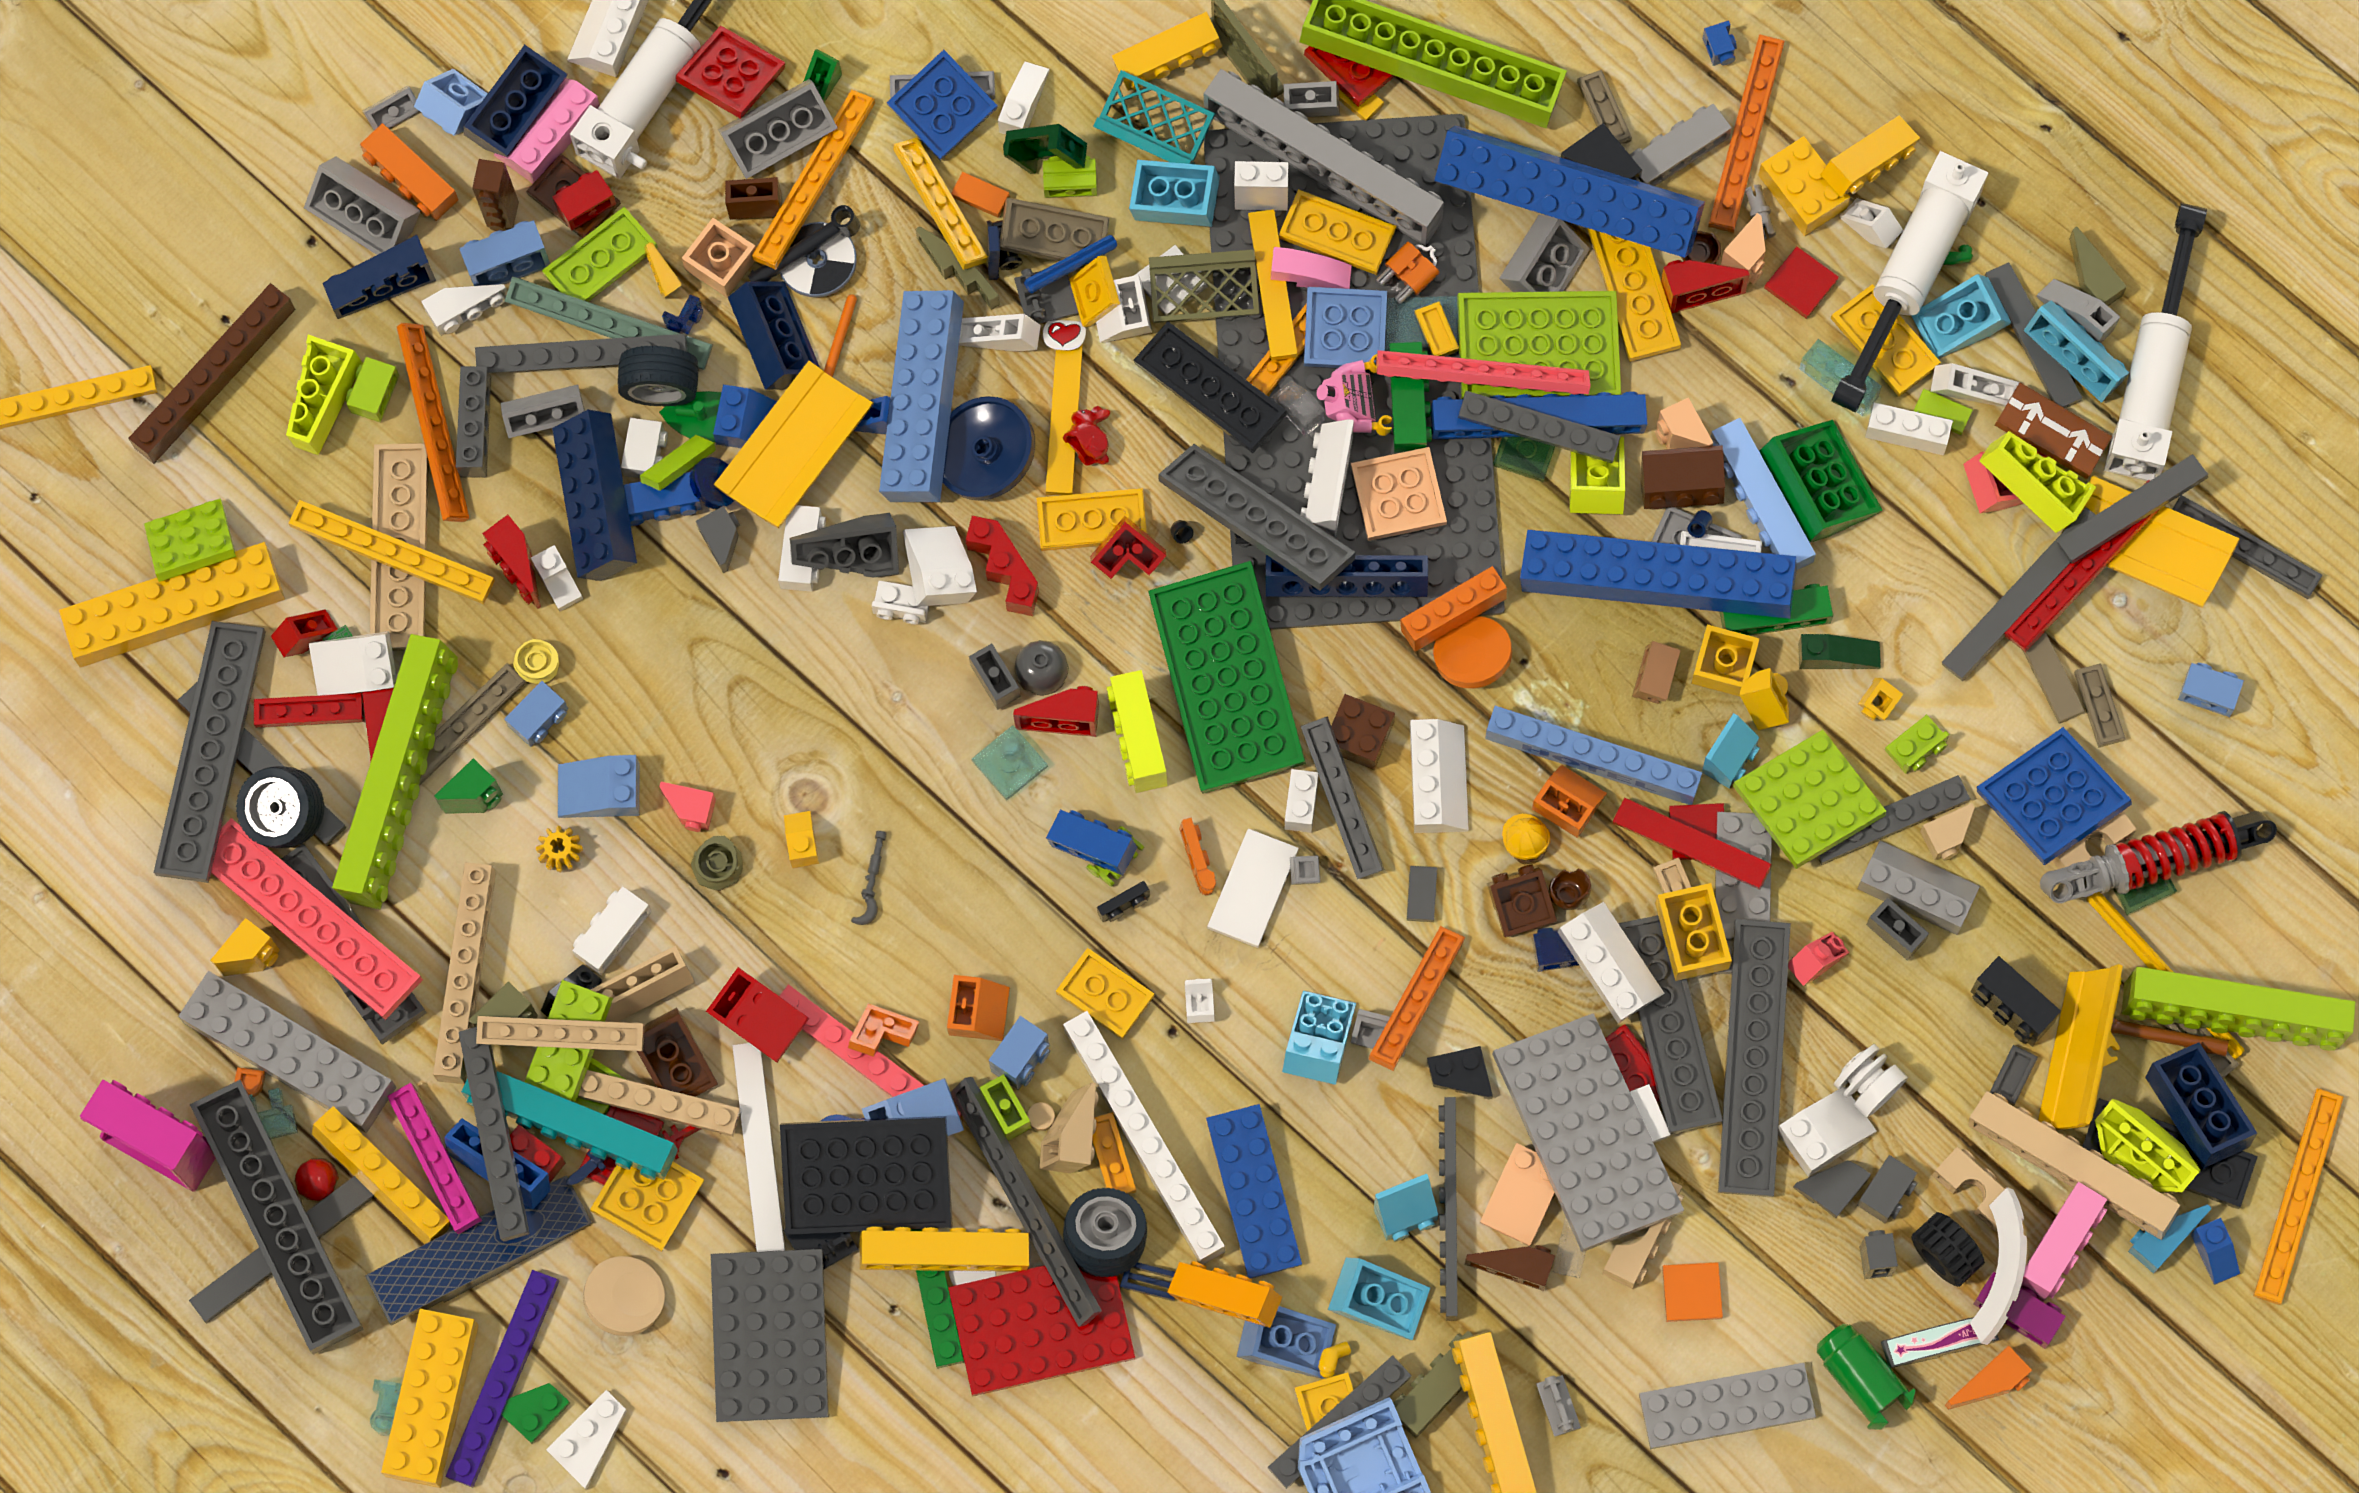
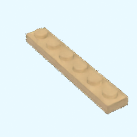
M478 1016L476 1044L643 1051L645 1024Z
M589 1070L586 1072L577 1097L729 1136H734L741 1111L737 1107Z

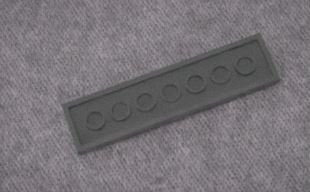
M1195 444L1158 474L1160 483L1319 591L1355 560L1356 552Z
M1659 916L1618 923L1665 993L1637 1011L1663 1117L1669 1133L1675 1134L1722 1124L1723 1119L1687 979L1675 981Z

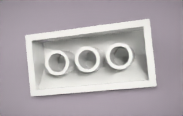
M592 0L567 59L568 62L617 77L648 0Z
M1349 419L1322 424L1320 433L1315 432L1313 448L1317 449L1316 458L1311 457L1308 473L1313 474L1312 482H1306L1304 498L1308 499L1307 508L1302 507L1301 509L1302 517L1336 538L1353 441L1354 420Z
M1439 719L1410 720L1414 833L1468 832L1464 726Z
M1604 902L1580 914L1559 928L1558 934L1618 1024L1665 994Z

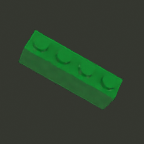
M1422 342L1390 343L1389 351L1427 355V351H1422ZM1400 376L1390 377L1394 453L1426 448L1427 442H1432L1431 426H1426V417H1430V401H1425L1424 392H1429V379H1412Z
M1809 584L1804 589L1794 590L1790 619L1720 612L1723 629L1750 636L1831 624L1833 612L1828 585Z

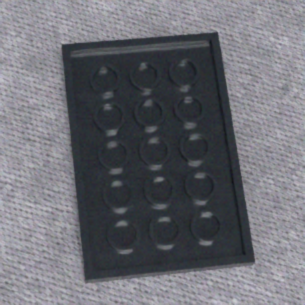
M946 1116L780 1124L786 1235L866 1231L868 1227H882L883 1231L894 1230L898 1227H908L911 1229L929 1227L952 1228Z

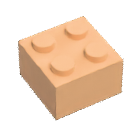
M712 218L684 254L682 262L686 271L725 297H728L755 262L752 259V254L756 246Z

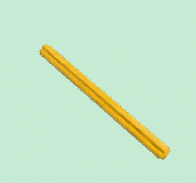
M2097 892L2087 897L2089 904L2148 968L2173 972L2102 893ZM2206 1028L2215 1038L2229 1040L2227 1051L2234 1059H2237L2244 1053V1048L2229 1032L2215 1033L2211 1031V1028Z

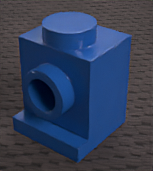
M1729 20L1704 28L1702 39L1713 66L1718 64L1724 66L1735 61L1734 51L1737 49V44L1733 34L1729 35L1731 26Z

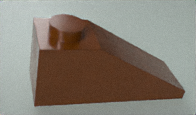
M1535 1245V1248L1528 1246L1467 1254L1465 1265L1544 1291L1555 1255L1550 1254V1249Z

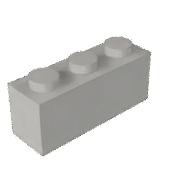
M579 385L501 403L502 417L508 438L553 428L585 411Z

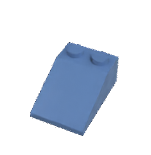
M636 755L604 756L558 764V818L639 816L640 763Z
M1279 1306L1270 1328L1248 1321L1244 1322L1237 1357L1257 1364L1324 1379L1320 1375L1318 1364L1322 1351L1332 1345L1336 1324Z

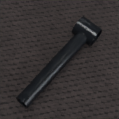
M841 205L836 207L831 213V222L789 248L776 270L764 265L755 271L752 269L748 278L751 282H768L838 235L852 237L857 234L860 229L859 219L849 206ZM850 218L848 223L841 225L844 219Z

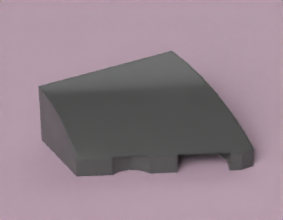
M1847 1160L1797 1182L1793 1188L1810 1202L1817 1203L1834 1218H1837L1867 1182L1871 1174L1857 1164Z

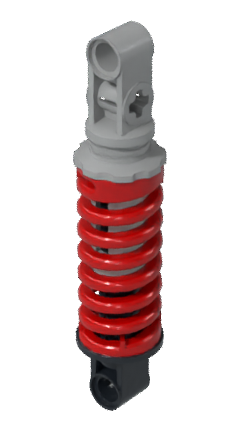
M2221 811L2209 818L2199 819L2195 824L2189 822L2181 828L2175 826L2170 828L2168 832L2162 830L2156 832L2154 836L2145 835L2141 840L2131 839L2127 844L2107 845L2105 847V855L2092 856L2088 861L2077 862L2068 867L2045 873L2040 880V888L2055 903H2065L2076 898L2091 896L2097 892L2103 894L2109 892L2112 888H2115L2119 894H2126L2132 889L2142 888L2144 886V878L2149 884H2155L2158 881V874L2163 880H2169L2172 871L2176 876L2184 875L2185 866L2190 872H2196L2199 863L2203 868H2209L2212 865V858L2217 864H2223L2225 859L2232 862L2239 861L2242 849L2273 840L2277 833V827L2274 822L2259 811H2252L2234 818L2226 811ZM2060 883L2059 887L2053 891L2054 887Z

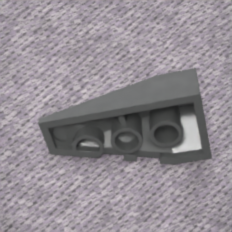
M890 512L858 517L789 538L791 563L793 565L817 569L830 568L848 574L849 572H855L872 578L899 574L896 525Z

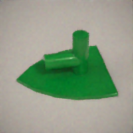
M697 392L692 402L684 405L665 406L659 413L666 423L679 434L689 439L698 435L716 443L713 432L721 392Z

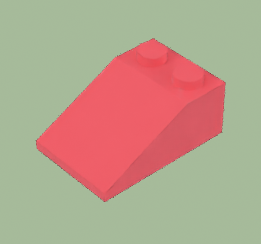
M2037 451V454L2041 455L2044 458H2047L2046 455ZM1980 452L1963 464L1979 513L1999 511L2024 504L1979 462L1984 452Z

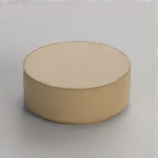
M1036 1103L1028 1110L1027 1116L1031 1122V1127L1036 1131L1050 1129L1055 1121L1054 1110L1047 1103Z

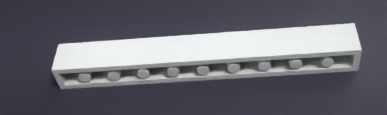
M1088 1011L1064 1023V1032L1092 1080L1096 1083V1087L1110 1111L1113 1112L1117 1123L1198 1262L1205 1264L1225 1252L1223 1242Z

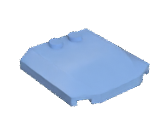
M1390 1397L1300 1437L1298 1470L1308 1493H1431Z

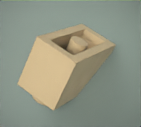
M1972 803L1922 826L1920 833L1934 861L1940 858L1948 860L1958 854L1957 850L1961 847L1974 811Z

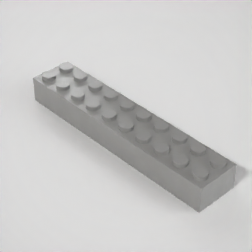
M1220 69L1204 92V108L1216 114L1214 120L1282 161L1288 162L1292 167L1382 221L1395 225L1397 230L1422 245H1427L1442 223L1444 202L1439 195L1432 191H1424L1419 188V184L1413 179H1404L1391 166L1379 164L1369 153L1365 151L1359 152L1346 139L1334 137L1327 128L1320 124L1316 126L1309 122L1308 118L1301 112L1289 110L1279 99L1267 97L1259 87L1252 84L1250 86L1247 85L1234 72L1229 71L1227 73Z

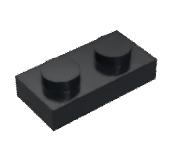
M1142 881L1097 907V914L1102 922L1107 920L1113 922L1124 915L1123 911L1133 906L1135 909L1144 905L1148 901L1147 898L1150 897V889L1145 881Z

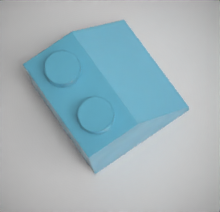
M1733 713L1705 757L1702 773L1729 789L1736 780L1744 776L1746 769L1743 767L1747 760L1752 762L1760 750V747L1757 746L1759 736L1738 715Z

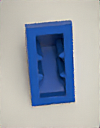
M883 396L870 400L873 402V406L854 431L886 434L891 399L888 396Z

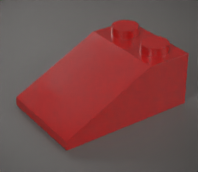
M1675 260L1663 267L1661 283L1671 314L1745 294L1750 274L1745 269L1692 260L1683 262Z
M1078 686L1077 689L1070 688L1014 709L1015 729L1096 737L1099 715L1098 691H1094L1092 687Z

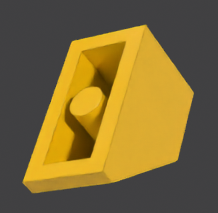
M811 811L784 815L786 841L792 868L819 864Z

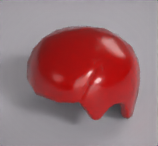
M312 1158L300 1165L295 1174L294 1182L300 1195L307 1200L320 1201L334 1192L339 1174L335 1165L327 1159Z

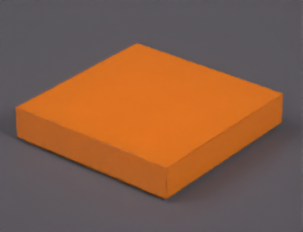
M1718 1262L1662 1266L1666 1322L1723 1318Z

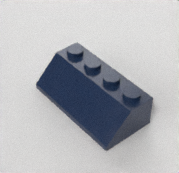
M524 44L464 125V136L487 151L508 157L568 74Z
M784 281L745 282L728 297L765 390L787 389L808 361H811L820 368Z

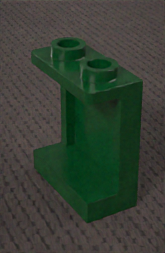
M1061 124L1006 131L1003 151L1006 158L1028 173L1035 174L1038 160L1058 156L1075 169L1085 168L1087 143Z

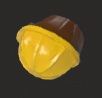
M1522 813L1509 818L1503 826L1502 837L1507 852L1519 863L1534 864L1544 857L1551 842L1550 832L1538 818L1531 814Z

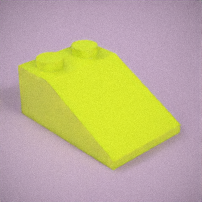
M1620 436L1612 463L1570 451V513L1623 514L1625 499L1624 436Z

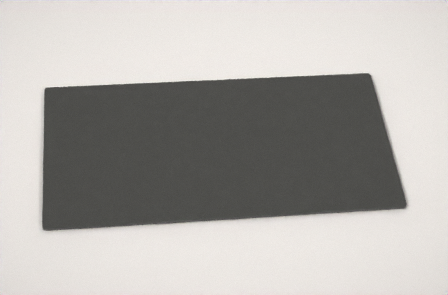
M1462 114L1372 119L1367 121L1313 123L1316 126L1317 124L1324 126L1330 131L1331 135L1338 139H1346L1359 152L1365 151L1369 153L1379 164L1391 166L1404 179H1413L1419 184V188L1424 191H1432L1441 197L1444 202L1443 221L1425 246L1429 247L1431 245L1436 250L1434 252V256L1437 259L1435 267L1439 270L1440 274L1418 295L1412 293L1402 304L1398 303L1395 299L1406 287L1401 279L1399 280L1393 275L1383 286L1378 284L1376 279L1387 269L1385 263L1407 241L1413 246L1422 245L1396 229L1377 275L1351 266L1350 289L1387 291L1385 351H1389L1390 343L1422 342V351H1427V355H1432L1414 313L1415 310L1436 302H1440L1459 346L1457 294L1479 293L1471 192L1434 180L1447 130L1455 125L1465 128V117ZM1231 129L1208 130L1204 139L1205 165L1215 166L1220 177L1212 227H1209L1211 253L1252 250L1253 244L1248 213L1265 210H1235V161H1284ZM1288 164V211L1274 210L1278 235L1298 189L1379 219ZM1279 239L1280 248L1300 250L1321 255L1319 253L1313 252L1311 250L1305 249L1303 247ZM1418 248L1421 254L1433 263L1430 251ZM1239 269L1233 278L1245 286L1251 279L1250 269ZM1257 269L1259 315L1216 318L1218 359L1245 380L1269 351ZM1226 270V272H1227L1228 274H1231V272L1233 271V270ZM1213 271V285L1218 289L1227 277L1220 271ZM1229 280L1221 292L1232 301L1241 289ZM1286 281L1293 321L1307 303V288L1296 287L1297 282ZM1250 285V286L1247 288V290L1250 291L1251 293H1252V285ZM1245 292L1235 302L1242 310L1253 309V299ZM1218 294L1214 298L1216 312L1223 311L1229 304ZM1231 307L1228 311H1232V310H1236V309H1235L1234 307ZM1458 351L1444 357L1460 358V354ZM1304 352L1268 396L1287 411V416L1254 453H1251L1223 431L1225 464L1299 515H1301L1302 507L1307 508L1308 499L1304 498L1306 482H1312L1313 474L1308 473L1310 459L1311 457L1316 458L1317 449L1313 448L1315 432L1320 433L1322 424L1336 422L1326 415L1325 403L1317 398V389L1324 380L1331 377L1333 371L1338 369L1304 366ZM1365 370L1366 373L1370 374L1375 422H1378L1384 415L1392 418L1390 377ZM1429 379V392H1424L1425 401H1430V408L1432 401L1437 400L1439 397L1447 396L1452 397V399H1461V382H1440ZM1431 413L1430 417H1426V426H1431ZM1393 420L1390 424H1382L1384 427H1392L1390 433L1386 436L1379 435L1376 430H1371V433H1353L1335 539L1356 552V555H1428L1427 597L1266 596V554L1250 543L1235 544V533L1230 530L1232 566L1248 561L1253 563L1270 630L1396 622L1492 566L1502 579L1491 438L1432 439V442H1427V447L1430 448L1447 525L1368 541L1351 463L1397 454L1394 453ZM1504 601L1478 616L1503 614L1505 610Z

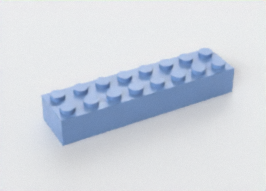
M953 290L904 291L879 488V492L890 502H940L964 306V301Z

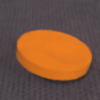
M1476 616L1438 638L1434 644L1433 655L1437 670L1446 681L1462 688H1480L1495 682L1506 672L1512 659V646L1508 633L1499 623L1486 617Z

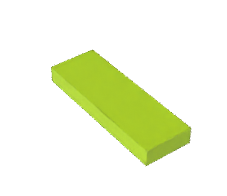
M698 435L693 436L640 475L641 483L661 491L716 451L715 443Z

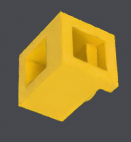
M1874 678L1872 685L1858 705L1863 708L1861 713L1868 719L1875 721L1877 718L1878 720L1885 721L1903 696V693L1883 678ZM1878 696L1880 703L1874 706L1872 701Z

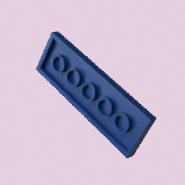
M1260 1104L1207 1117L1209 1133L1248 1278L1252 1279L1301 1266L1302 1261Z

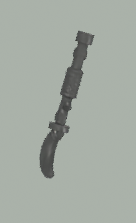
M876 831L875 839L877 840L874 854L870 858L869 875L865 876L868 884L866 889H862L861 892L863 899L867 903V910L862 916L851 919V922L857 925L871 923L878 913L873 887L882 859L880 856L882 844L886 840L887 835L884 831Z

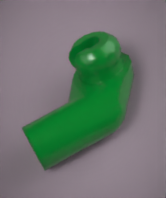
M1961 245L1958 248L1959 252H1949L1943 265L1969 263L1973 258L1972 247Z

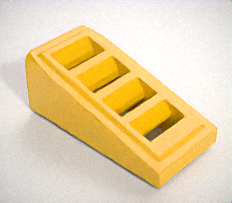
M649 242L644 246L645 253L660 293L665 298L680 287L682 283L654 244Z

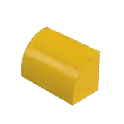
M1771 668L1758 671L1750 676L1741 687L1740 697L1757 729L1762 730L1789 723V702Z

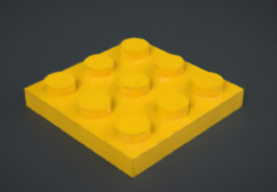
M672 1162L664 1180L658 1177L655 1180H651L641 1175V1170L634 1167L627 1170L616 1165L590 1211L662 1252L704 1183V1179L675 1162Z

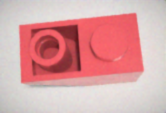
M1830 932L1806 945L1788 962V968L1804 986L1820 977L1850 952L1844 946L1843 941L1833 932Z

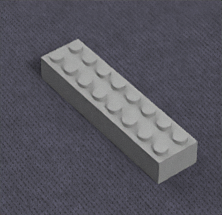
M210 971L206 973L178 1016L185 1025L325 1109L329 1110L334 1106L352 1125L365 1133L368 1132L387 1103V1096L396 1089L391 1079Z

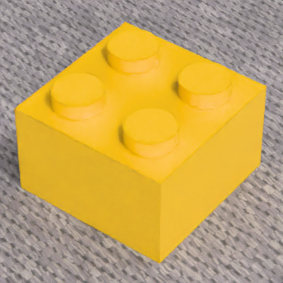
M1707 625L1691 684L1740 697L1741 687L1750 676L1760 638Z

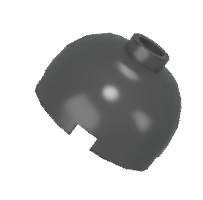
M1043 640L1030 642L1024 646L1016 657L1014 667L1017 681L1021 687L1027 692L1030 691L1040 696L1053 694L1059 690L1065 683L1064 681L1067 678L1069 669L1066 656L1062 650L1052 642Z

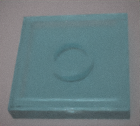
M1013 725L972 758L975 766L1006 801L1048 767V764Z

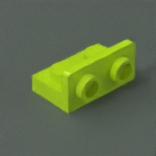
M1926 714L1886 746L1885 751L1905 774L1912 769L1916 772L1927 763L1926 758L1932 753L1938 755L1948 746L1946 742L1950 734L1947 731L1942 732Z

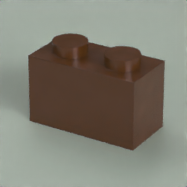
M778 177L726 180L725 204L729 219L775 217L782 206V192Z

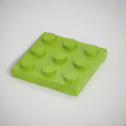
M221 498L144 523L155 574L159 582L236 557Z

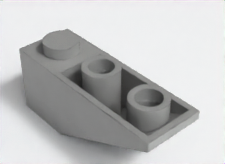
M2053 279L2036 296L2044 304L2052 300L2056 305L2061 306L2074 322L2082 325L2086 333L2100 343L2114 331L2120 319V316L2100 299L2056 279Z

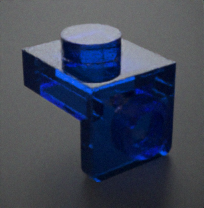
M690 294L679 316L664 311L662 318L666 328L678 333L689 334L693 324H697L703 314L700 298Z

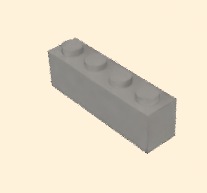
M1714 104L1707 108L1705 106L1699 108L1693 113L1692 118L1686 122L1684 120L1679 121L1671 128L1669 133L1664 136L1662 134L1656 136L1651 140L1649 146L1643 150L1638 148L1630 154L1642 169L1641 182L1652 186L1660 184L1729 139L1732 127Z

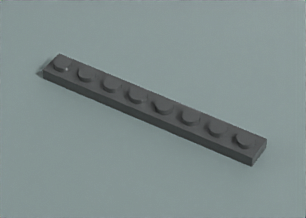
M686 334L475 347L476 366H487L489 373L619 365L622 352L640 346H666L688 351Z
M477 1027L463 1030L458 1033L500 1239L504 1242L529 1235L530 1232L492 1046L490 1044H476Z
M1444 1097V1105H1439L1438 1108L1439 1122H1444V1132H1439V1149H1444V1159H1439V1176H1444V1187H1439V1203H1445V1214H1439V1230L1445 1231V1241H1440V1258H1445V1269H1440V1286H1445V1296H1440V1313H1446V1321H1457L1456 1097Z

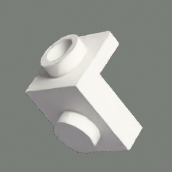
M1212 979L1186 980L1187 1023L1214 1022Z

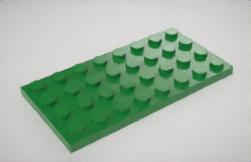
M1251 561L1148 590L1202 794L1306 764L1253 563Z

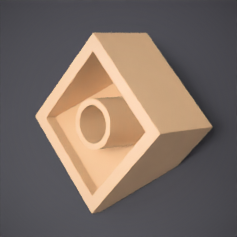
M1757 213L1724 250L1721 266L1748 270L1750 274L1748 284L1750 282L1755 284L1763 274L1761 269L1765 265L1763 261L1765 242L1760 214Z
M1689 397L1660 411L1655 434L1661 445L1665 444L1667 449L1713 446V441Z

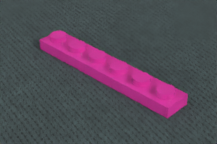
M409 1083L388 1095L387 1098L454 1231L460 1234L481 1222L482 1219L414 1085Z

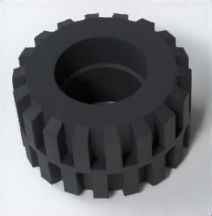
M1936 1212L1911 1236L1914 1247L1928 1266L1943 1280L1954 1286L1960 1287L1985 1264L1982 1252L1975 1241L1957 1222L1945 1214Z

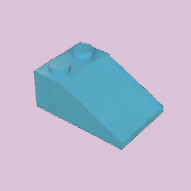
M1976 274L1921 307L1916 315H1911L1926 346L1938 359L1985 339L2011 324L1989 278L1980 274Z
M1427 1174L1375 1194L1374 1212L1386 1241L1393 1238L1394 1242L1408 1237V1232L1419 1228L1420 1231H1424L1435 1225L1434 1221L1438 1220V1211Z
M1346 1257L1328 1310L1365 1325L1413 1340L1430 1287L1363 1259Z

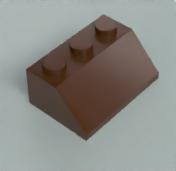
M1723 445L1642 451L1641 492L1644 509L1685 508L1689 506L1724 504Z

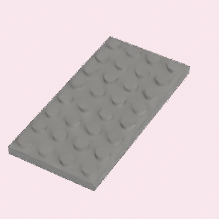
M1594 1013L1493 1051L1492 1055L1582 1252L1683 1214L1684 1208Z

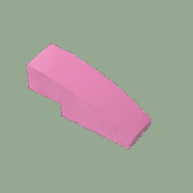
M1274 247L1271 280L1297 282L1296 287L1350 289L1352 265L1310 252Z

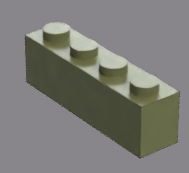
M1467 1331L1464 1335L1461 1333L1457 1334L1449 1343L1451 1349L1445 1355L1440 1353L1430 1363L1432 1369L1426 1376L1421 1373L1410 1385L1413 1387V1390L1407 1396L1402 1393L1394 1401L1393 1404L1402 1426L1415 1438L1427 1428L1462 1390L1459 1376L1463 1374L1460 1364H1456L1453 1359L1452 1348H1455L1453 1341L1474 1336L1471 1332Z

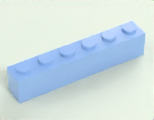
M1741 418L1713 430L1710 436L1713 446L1723 445L1724 475L1727 479H1732L1735 485L1733 488L1735 495L1740 502L1744 501L1748 508L1746 510L1748 519L1752 524L1756 523L1760 530L1759 538L1764 547L1769 546L1772 554L1796 556L1797 570L1813 563L1816 554Z

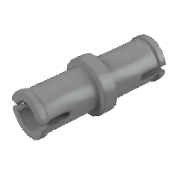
M1758 184L1754 185L1756 196H1754L1751 186L1745 189V193L1751 207L1750 217L1753 218L1757 213L1762 217L1764 240H1766L1765 228L1769 238L1774 237L1776 233L1769 215L1771 213L1770 206L1766 205L1762 186Z

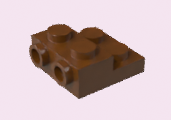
M1533 864L1518 868V874L1508 877L1507 872L1492 876L1493 882L1487 883L1493 907L1496 910L1505 938L1557 922L1543 871L1539 867L1534 869Z

